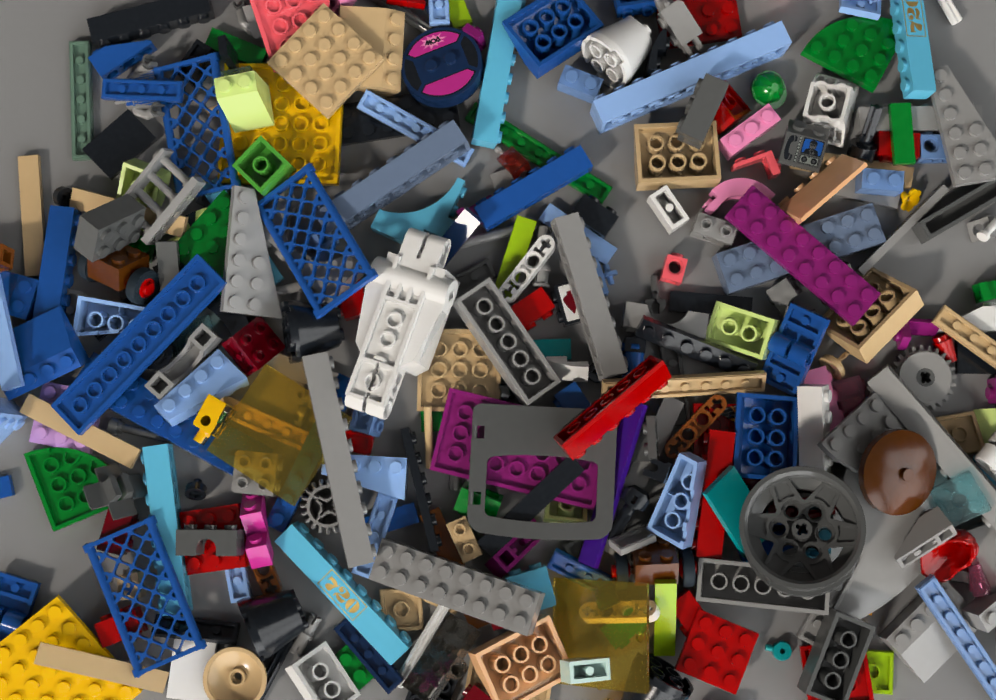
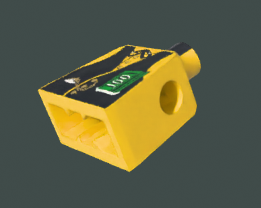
M208 394L193 421V425L200 428L193 440L205 445L210 435L219 438L237 413V410Z

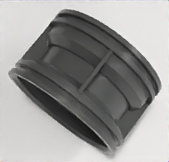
M788 467L767 475L749 492L740 514L739 530L741 542L751 568L768 586L790 596L815 597L829 593L841 586L857 567L865 544L866 521L858 498L838 477L814 467ZM799 493H808L811 495L806 500H804L799 495ZM774 503L776 512L765 513L770 505ZM792 507L797 509L799 513L796 517L792 518L787 516L786 510ZM834 508L842 521L831 519L830 516ZM811 510H818L821 513V517L813 520L808 514ZM781 525L785 527L786 531L783 535H776L773 532V528ZM805 528L807 534L802 533L798 535V529ZM822 530H828L831 533V538L822 540L818 533ZM760 538L774 543L769 555L765 552ZM785 546H793L796 552L792 556L785 555L782 551ZM843 547L838 557L832 562L828 549ZM808 548H815L819 555L812 559L807 557L805 552ZM797 562H801L809 573L793 572L790 569Z

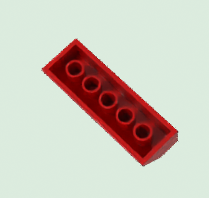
M649 355L553 436L554 440L572 460L581 458L586 453L588 447L596 445L603 439V435L607 431L617 428L620 420L631 416L640 403H646L651 399L652 393L657 389L664 388L672 377L665 362Z

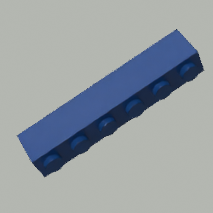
M581 145L576 148L574 146L569 147L564 151V155L559 158L557 156L552 157L546 162L547 165L539 168V166L533 168L525 178L518 177L511 182V186L506 189L504 187L499 188L493 193L494 196L489 199L485 197L477 201L474 212L482 220L481 224L485 231H490L592 171L593 165Z
M50 205L33 318L60 305L66 314V307L70 306L71 296L67 294V291L74 283L73 267L77 263L74 243L79 216L82 214L75 207Z

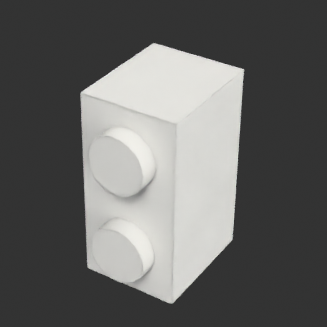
M667 185L651 194L646 201L669 235L685 225L690 219Z

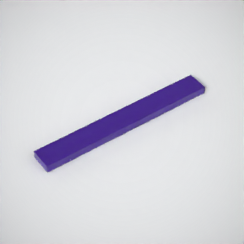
M641 403L635 408L636 410L631 416L624 417L621 420L617 432L613 519L648 405ZM596 504L590 521H593L595 519ZM608 535L601 539L584 540L578 562L598 569Z

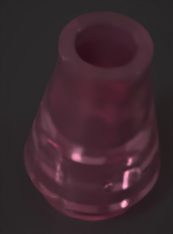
M981 564L968 566L969 592H972L973 597L991 594V586Z

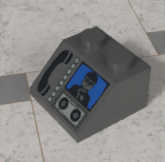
M789 119L778 163L819 173L830 129Z

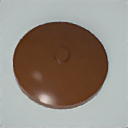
M905 429L888 430L875 437L865 449L859 464V486L865 500L874 509L896 516L908 514L920 507L930 495L936 479V459L930 444L918 433Z

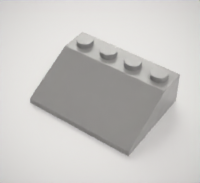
M948 581L939 582L970 629L975 633L978 629L970 626L962 612V609L968 605L967 602ZM920 595L878 635L923 683L957 651Z

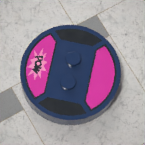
M438 27L423 32L411 41L403 54L401 73L408 91L417 101L430 107L447 108L464 102L475 93L483 78L484 63L477 43L469 34L456 28Z

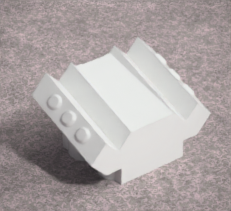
M817 73L810 84L802 115L803 122L830 129L827 144L843 148L846 144L851 117L855 109L856 98L859 94V86L850 81Z

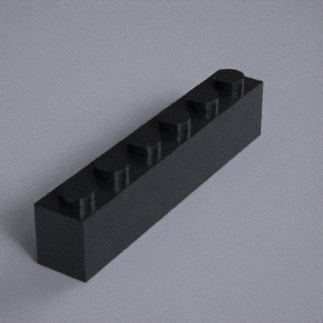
M158 0L88 18L87 23L92 42L97 48H103L104 46L119 43H130L138 38L147 39L157 33L166 34L177 28H189L192 24L196 23L205 24L211 19H215L211 0Z

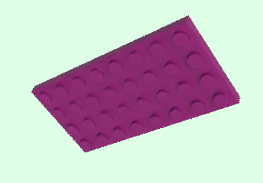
M449 388L430 470L469 479L474 407L481 403L519 404ZM485 426L477 427V438L484 439ZM534 455L490 457L487 462L486 484L528 494L566 458ZM575 459L585 470L554 501L594 510L597 497V464Z

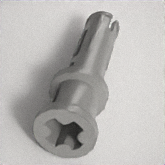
M538 226V238L542 235H550L551 227ZM550 240L548 242H542V245L544 246L541 251L537 249L536 251L542 257H544V254L542 253L544 248H550ZM537 256L536 264H534V266H536L539 263V258ZM549 259L534 277V283L531 285L532 288L538 289L542 286L543 289H550V284H548L549 272L551 271Z

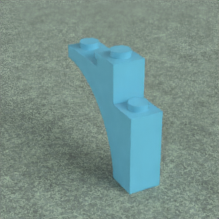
M457 178L452 188L444 197L424 209L408 213H395L379 209L371 225L372 231L400 244L403 243L409 228H415L428 232L430 235L434 234L442 237L455 220L450 218L455 217L456 211L459 208L457 203L459 199L464 198L468 188L465 187V180Z

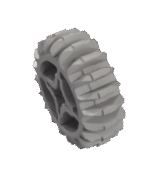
M328 478L327 484H325L323 479H319L320 486L315 482L311 483L313 491L306 488L305 491L309 494V497L302 496L301 499L307 501V504H300V507L307 508V511L302 512L301 515L309 516L305 520L306 524L311 521L314 522L310 527L312 530L317 525L319 526L318 533H322L324 528H326L327 535L331 534V528H333L335 533H339L338 522H322L328 514L336 516L335 508L325 512L324 507L326 506H324V501L331 502L333 499L332 495L330 498H325L318 494L321 490L330 488ZM314 499L320 505L317 517L313 511Z

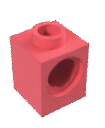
M672 252L667 254L659 281L679 286L682 283L688 259L683 258V255ZM669 264H676L679 271L677 273L671 272Z

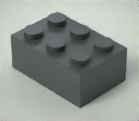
M707 73L704 79L699 78L693 93L695 98L690 97L684 114L687 116L686 118L682 116L677 125V140L700 150L730 83Z
M126 194L79 216L74 249L89 261L94 262L105 258L115 251L121 250L131 243L137 242L141 236L140 232L144 222L146 207L129 194Z

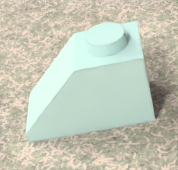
M583 657L561 659V682L578 684L611 680L610 658Z

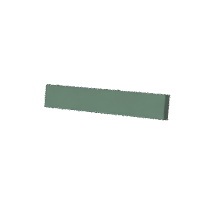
M90 40L69 41L73 161L91 160L82 149L94 139L92 63L88 59L92 55V43Z

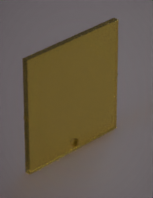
M265 364L239 404L235 405L234 411L207 451L292 506H295L322 464H325L309 390L268 364ZM341 411L342 419L346 418L349 425L352 417Z
M553 577V592L556 599V605L553 606V624L568 658L609 657L611 680L578 684L560 682L558 684L591 687L598 690L608 689L648 694L649 583L609 581L602 578L593 580Z

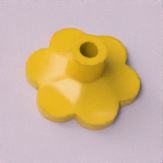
M912 188L908 193L903 191L900 194V199L903 202L901 209L908 212L911 211L919 203L921 191Z

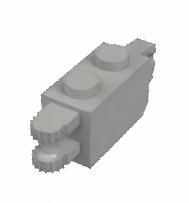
M654 0L659 11L657 14L658 24L662 29H667L671 44L674 47L677 46L678 49L681 48L687 58L694 55L687 45L690 41H692L700 54L703 53L705 48L697 37L703 32L684 2L680 0L675 2L673 0Z

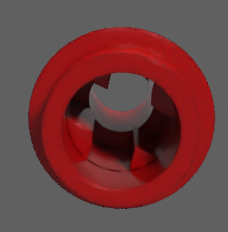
M943 332L932 337V345L935 349H939L938 354H946L945 361L951 360V363L957 361L951 336Z

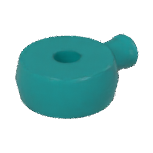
M781 640L773 645H765V650L772 651L774 658L779 661L789 659L792 654L791 646L786 641Z

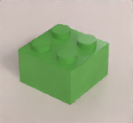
M261 135L232 164L264 197L281 185L296 170Z

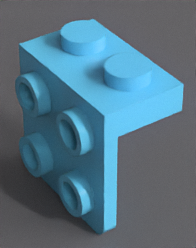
M541 562L529 565L527 570L514 569L508 572L509 575L505 576V579L544 592L545 597L540 610L556 605L555 595L545 564L541 565Z

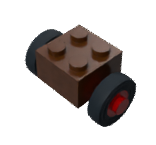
M129 245L94 262L89 261L82 254L78 260V274L83 279L89 282H100L117 291L126 288L127 298L137 305H146L151 302L159 290V275L149 268V254Z
M656 537V542L630 552L631 565L628 563L626 554L621 556L614 552V565H611L612 578H615L617 590L628 589L630 573L634 576L635 586L654 585L655 579H676L678 584L679 575L683 587H692L695 584L697 562L694 561L691 548L680 549L679 556L677 557L675 545L661 537Z

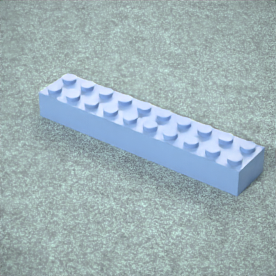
M782 20L777 23L771 21L758 31L755 29L750 30L744 34V37L739 39L737 37L731 38L723 46L715 45L704 54L696 53L683 63L677 61L671 64L669 69L664 71L662 69L656 70L651 73L650 77L645 79L643 77L637 78L629 86L621 85L608 95L602 93L596 96L592 102L590 115L600 135L693 95L699 78L704 79L706 73L725 81L780 58L785 54L792 41Z

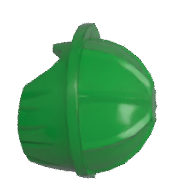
M765 70L757 74L751 82L750 90L753 98L762 107L769 103L773 109H777L784 104L787 91L780 74L775 71Z

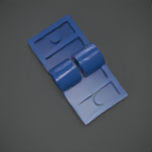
M790 303L779 331L773 334L768 343V350L770 352L762 368L767 373L766 383L793 397H797V386L803 384L831 320L795 303Z
M0 571V641L30 618L41 583Z

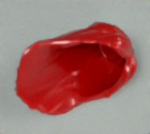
M955 529L958 533L956 536L920 558L922 575L927 577L932 574L938 582L951 580L959 571L970 566L978 555L979 546L976 543L975 537L966 530Z

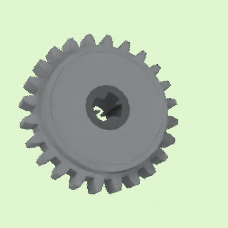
M923 345L917 346V349L913 346L909 348V351H901L903 356L897 355L895 357L898 362H891V365L894 367L893 370L927 409L934 410L935 405L937 407L943 406L942 401H949L946 395L954 393L950 388L956 386L952 379L957 378V376L951 374L955 367H949L952 361H945L946 354L939 355L938 348L931 351V346H926L925 349Z

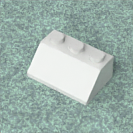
M326 641L285 668L305 700H355L361 695Z

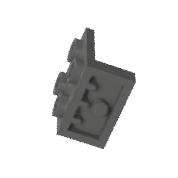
M646 416V419H644L631 462L659 460L657 419L655 416Z

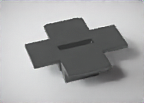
M119 463L94 468L99 482L83 486L89 508L94 510L108 506L113 520L137 515L133 500L143 498L148 494L142 476L140 474L128 476L127 473H122Z

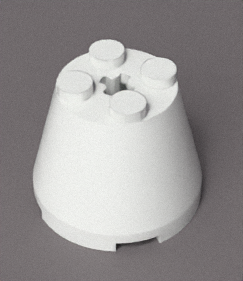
M627 16L618 22L591 33L582 41L581 49L586 63H591L598 72L595 76L604 79L603 83L614 89L621 85L625 86L631 81L653 48L650 37L651 29L646 24L642 25L632 16Z

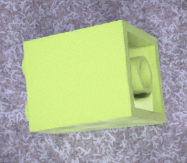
M254 70L214 78L216 99L235 133L275 125L270 88Z

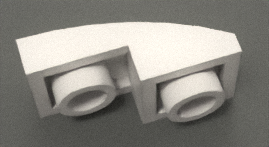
M567 356L546 357V360L559 379L572 382H588V361L567 362Z

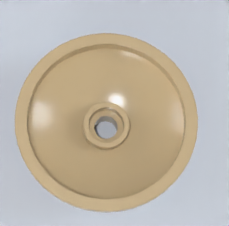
M231 646L218 651L207 662L203 672L205 693L209 700H260L267 686V672L263 661L260 660L255 652L245 647ZM236 673H240L242 679H237Z

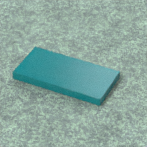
M729 465L702 494L741 556L746 558L740 537L739 520L742 506L750 491L735 466Z

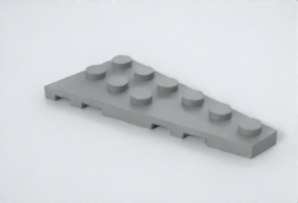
M948 65L933 68L936 92L931 95L953 188L995 181V138Z
M234 185L231 190L223 279L227 284L222 290L220 312L282 319L255 189Z

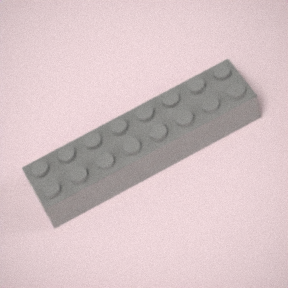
M386 538L381 540L369 576V580L525 636L533 635L545 597L544 592Z

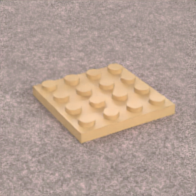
M323 3L267 61V64L322 115L329 119L381 65L384 57Z
M443 329L429 370L418 375L417 411H424V406H432V411L444 412L449 388L495 399L500 398L499 384H501V375L469 329Z

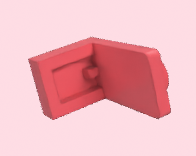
M760 150L753 154L754 157L748 159L746 157L738 158L730 168L731 172L762 162L769 180L776 178L781 173V164L778 163V159H775L772 150L767 152Z

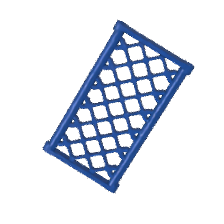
M219 52L153 68L156 80H174L179 72L185 76L183 81L185 83L184 94L188 96L185 106L183 107L179 103H160L165 105V107L161 108V111L165 113L163 122L168 149L174 151L170 156V160L179 169H182L185 165L191 169L189 177L197 173L203 180L213 186L211 189H201L196 197L219 193L223 190H232L234 185L242 186L241 180L238 178V172L232 166L236 160L229 121L218 101V106L213 110L206 106L210 96L216 97L215 85L207 90L203 87V82L207 76L213 77V81L214 78L221 77ZM210 61L211 65L205 70L199 66V63ZM192 65L188 74L181 70L183 67ZM196 68L203 72L199 82L192 78ZM174 70L169 79L164 77L163 72ZM189 80L196 85L192 94L185 91V86ZM200 88L206 91V96L202 102L195 98ZM193 100L199 104V108L194 115L188 111V107ZM174 105L181 108L177 119L171 118L170 109ZM203 108L210 112V116L205 123L199 119ZM185 113L192 117L187 127L181 123ZM214 116L219 117L221 126L216 131L209 126ZM195 121L200 122L203 126L198 135L191 130ZM178 125L185 130L180 139L174 137L173 131ZM207 128L213 132V137L209 143L202 139V135ZM188 133L195 137L191 147L184 143ZM217 137L224 140L225 147H222L220 151L213 147ZM199 141L206 145L202 155L195 151ZM181 145L188 149L184 159L178 158L177 149ZM210 149L217 153L213 163L206 160V155ZM192 153L199 158L195 167L188 164V159ZM221 157L227 158L228 167L224 171L216 167ZM203 161L209 165L206 175L198 171ZM213 169L220 173L216 183L209 179ZM173 175L175 193H179L183 188V184ZM224 177L230 179L231 184L220 186Z
M308 163L257 202L262 221L314 309L313 313L316 319H319L365 285L375 280L379 275L375 268L370 266L315 173L316 169L313 164ZM305 175L308 176L304 184H296ZM296 186L303 187L300 199L292 197ZM290 187L288 196H280L281 193ZM309 188H315L318 193L313 201L305 199ZM280 198L287 199L284 211L276 209ZM274 199L272 208L265 209L264 206ZM292 201L300 202L297 213L289 212ZM305 203L313 204L312 213L309 216L302 214ZM318 205H325L327 208L323 218L315 216ZM276 213L284 214L281 225H274L272 221ZM289 215L297 216L296 224L293 228L286 226ZM302 217L310 219L307 230L299 229ZM316 219L323 221L320 232L312 231L313 223ZM328 222H335L337 225L333 235L325 233ZM286 229L293 230L291 242H284L282 239ZM298 232H306L307 234L305 243L302 245L296 244ZM312 234L320 236L317 247L309 246ZM326 236L333 238L331 249L322 248L323 239ZM338 239H345L348 244L343 252L335 250ZM295 246L303 247L300 259H294L291 254ZM309 248L316 249V256L313 262L306 261V254ZM322 251L330 253L327 264L319 263ZM336 253L343 255L342 264L339 267L332 265L333 256ZM348 256H355L358 261L354 269L345 267ZM305 263L313 264L310 276H304L301 271ZM319 265L326 266V273L323 279L316 278L315 276ZM332 268L340 270L337 281L329 280ZM346 270L353 272L350 284L342 282L343 274ZM365 273L366 277L356 283L357 275ZM315 280L323 281L321 293H314L311 289ZM328 283H335L337 285L334 296H329L325 293ZM342 285L350 287L348 290L339 295L340 287ZM325 297L333 299L322 308L321 304Z
M151 515L143 521L82 546L85 554L87 553L134 669L132 670L134 678H139L148 671L207 647L205 638L202 639L157 528L156 523L158 522L155 515ZM146 524L149 529L143 536L134 532V529ZM128 533L124 544L114 540V538ZM131 535L142 539L138 550L128 546ZM146 540L153 541L156 550L152 555L142 552V547ZM108 541L104 553L96 552L95 546ZM112 543L122 547L118 558L108 554ZM126 549L136 553L132 564L122 560ZM140 554L150 559L146 569L136 566V561ZM106 557L116 561L112 573L104 572L101 563L104 562ZM153 560L162 561L164 570L160 575L150 572ZM120 563L130 567L126 578L116 574ZM133 569L144 573L140 584L130 580ZM148 574L158 579L154 589L144 586V581ZM114 577L124 581L121 592H112L109 583ZM161 580L170 581L172 590H170L168 595L158 592ZM127 583L138 587L134 598L124 594ZM142 588L152 593L148 604L138 600V595ZM155 594L166 599L162 609L152 606ZM122 597L132 601L128 612H120L117 603ZM169 600L178 601L180 610H178L176 615L166 611ZM135 603L146 607L142 618L132 614ZM150 608L160 613L157 623L146 620V615ZM163 614L174 619L170 629L160 626ZM129 617L140 621L136 632H128L125 623ZM177 620L186 621L189 629L186 630L184 635L174 631ZM143 623L154 627L150 638L140 634ZM158 628L168 633L165 643L154 640V635ZM171 634L182 639L178 649L168 646ZM137 637L148 641L144 652H136L133 642L136 641ZM185 640L194 641V647L182 651ZM151 643L162 647L158 658L148 654ZM166 648L176 653V655L162 660V655ZM145 657L156 661L155 664L144 669L141 665Z

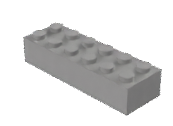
M490 277L454 301L453 307L521 405L528 406L561 382Z
M699 558L696 601L829 615L830 592L815 597L786 595L764 583L753 571L749 562ZM793 566L790 569L793 572L809 573L805 567Z

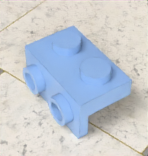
M839 0L838 12L879 20L882 0Z

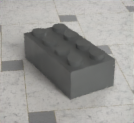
M829 607V615H824L797 687L805 694L820 700H848L876 627L866 621Z

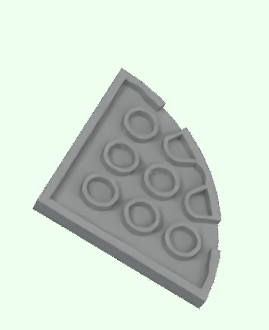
M874 392L845 417L817 446L836 463L839 462L850 468V471L858 473L862 455L875 437L888 430H906V428L877 393Z

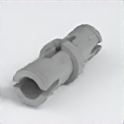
M310 613L307 619L309 627L299 634L289 650L294 654L297 648L300 647L296 654L298 657H302L309 641L313 640V634L322 621V618L317 616L314 623H312L316 615L314 613Z

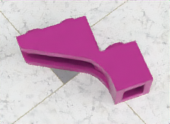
M242 494L240 519L246 534L245 551L251 568L256 569L273 565L274 551L268 531L265 496Z

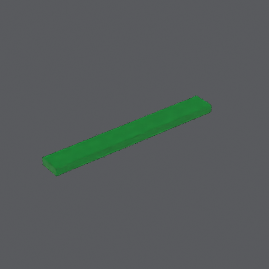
M477 102L474 103L465 117V121L473 126ZM506 120L504 124H500L499 131L503 132L501 143L540 168L547 165L546 162L552 157L557 156L559 158L562 156ZM587 173L568 184L587 196L593 195L600 201L599 204L601 205L613 188L591 173Z

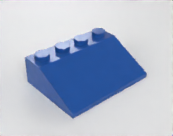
M535 0L502 21L504 29L524 64L537 79L582 50V41L591 33L604 28V24L584 0Z
M61 305L12 328L25 386L4 391L10 401L91 362Z
M737 392L733 466H735L741 478L762 480L777 470L797 466V397Z

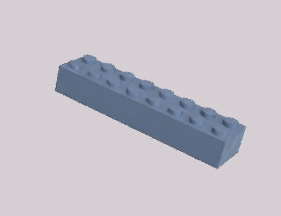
M454 120L443 122L437 131L425 134L421 138L422 141L416 145L411 144L404 149V153L398 157L396 155L386 161L387 164L385 166L373 169L369 173L370 176L364 180L359 179L351 185L352 188L346 192L345 190L340 191L334 196L335 199L332 202L349 230L471 150L467 139ZM325 205L317 207L316 217L323 218L327 211ZM335 222L327 223L325 230L327 234L333 235L337 228Z
M873 203L802 225L806 231L839 259L877 247L886 242ZM753 242L716 253L712 257L724 295H731L791 275Z

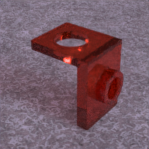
M510 147L497 158V161L512 175L514 180L523 171H527L526 176H528V172L532 170L528 161L513 147Z

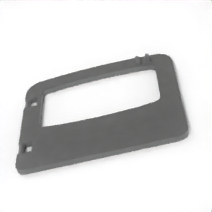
M484 403L476 405L473 409L467 507V518L471 528L479 533L538 540H594L608 535L613 524L617 428L607 431L599 443L588 447L586 453L579 458L580 460L594 462L598 467L596 516L593 521L550 523L503 519L488 516L485 513L488 459L494 456L506 455L570 458L554 440L553 436L585 409ZM478 426H485L484 439L477 438ZM474 492H481L480 505L473 504Z

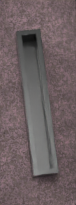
M996 180L986 182L916 223L912 230L920 243L923 244L994 203L996 201Z

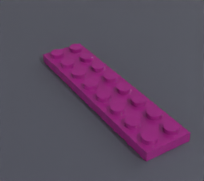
M753 185L724 217L851 326H854L881 295L880 292L802 226L798 225L795 220Z

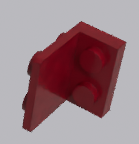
M260 316L256 317L221 344L247 377L259 370L285 348V345Z

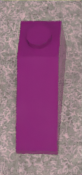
M513 537L484 565L493 575L502 578L540 540Z

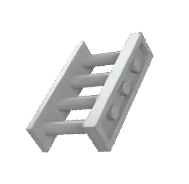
M168 148L158 149L153 154L152 161L124 194H129L134 199L139 197L157 214V220L150 225L145 219L142 223L144 235L140 240L146 245H155V242L163 237L207 183L201 177H188L169 159L174 151ZM163 165L183 183V188L179 193H175L156 175ZM150 181L170 199V204L166 209H162L143 190Z

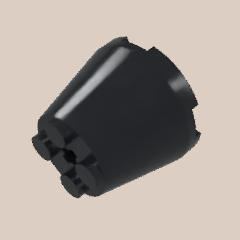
M292 300L282 301L281 311L284 312L282 331L286 352L291 353V358H289L290 364L302 362V356L330 351L342 344L345 337L343 328L339 326V320H341L340 308H333L322 318L316 319L313 313L314 309L310 303Z
M294 589L246 597L237 601L248 633L261 661L270 658L309 627Z
M639 652L633 661L621 700H687L694 688L689 679L686 677L682 679L680 674L674 670L675 667L669 662L654 656L652 653H648L645 656Z

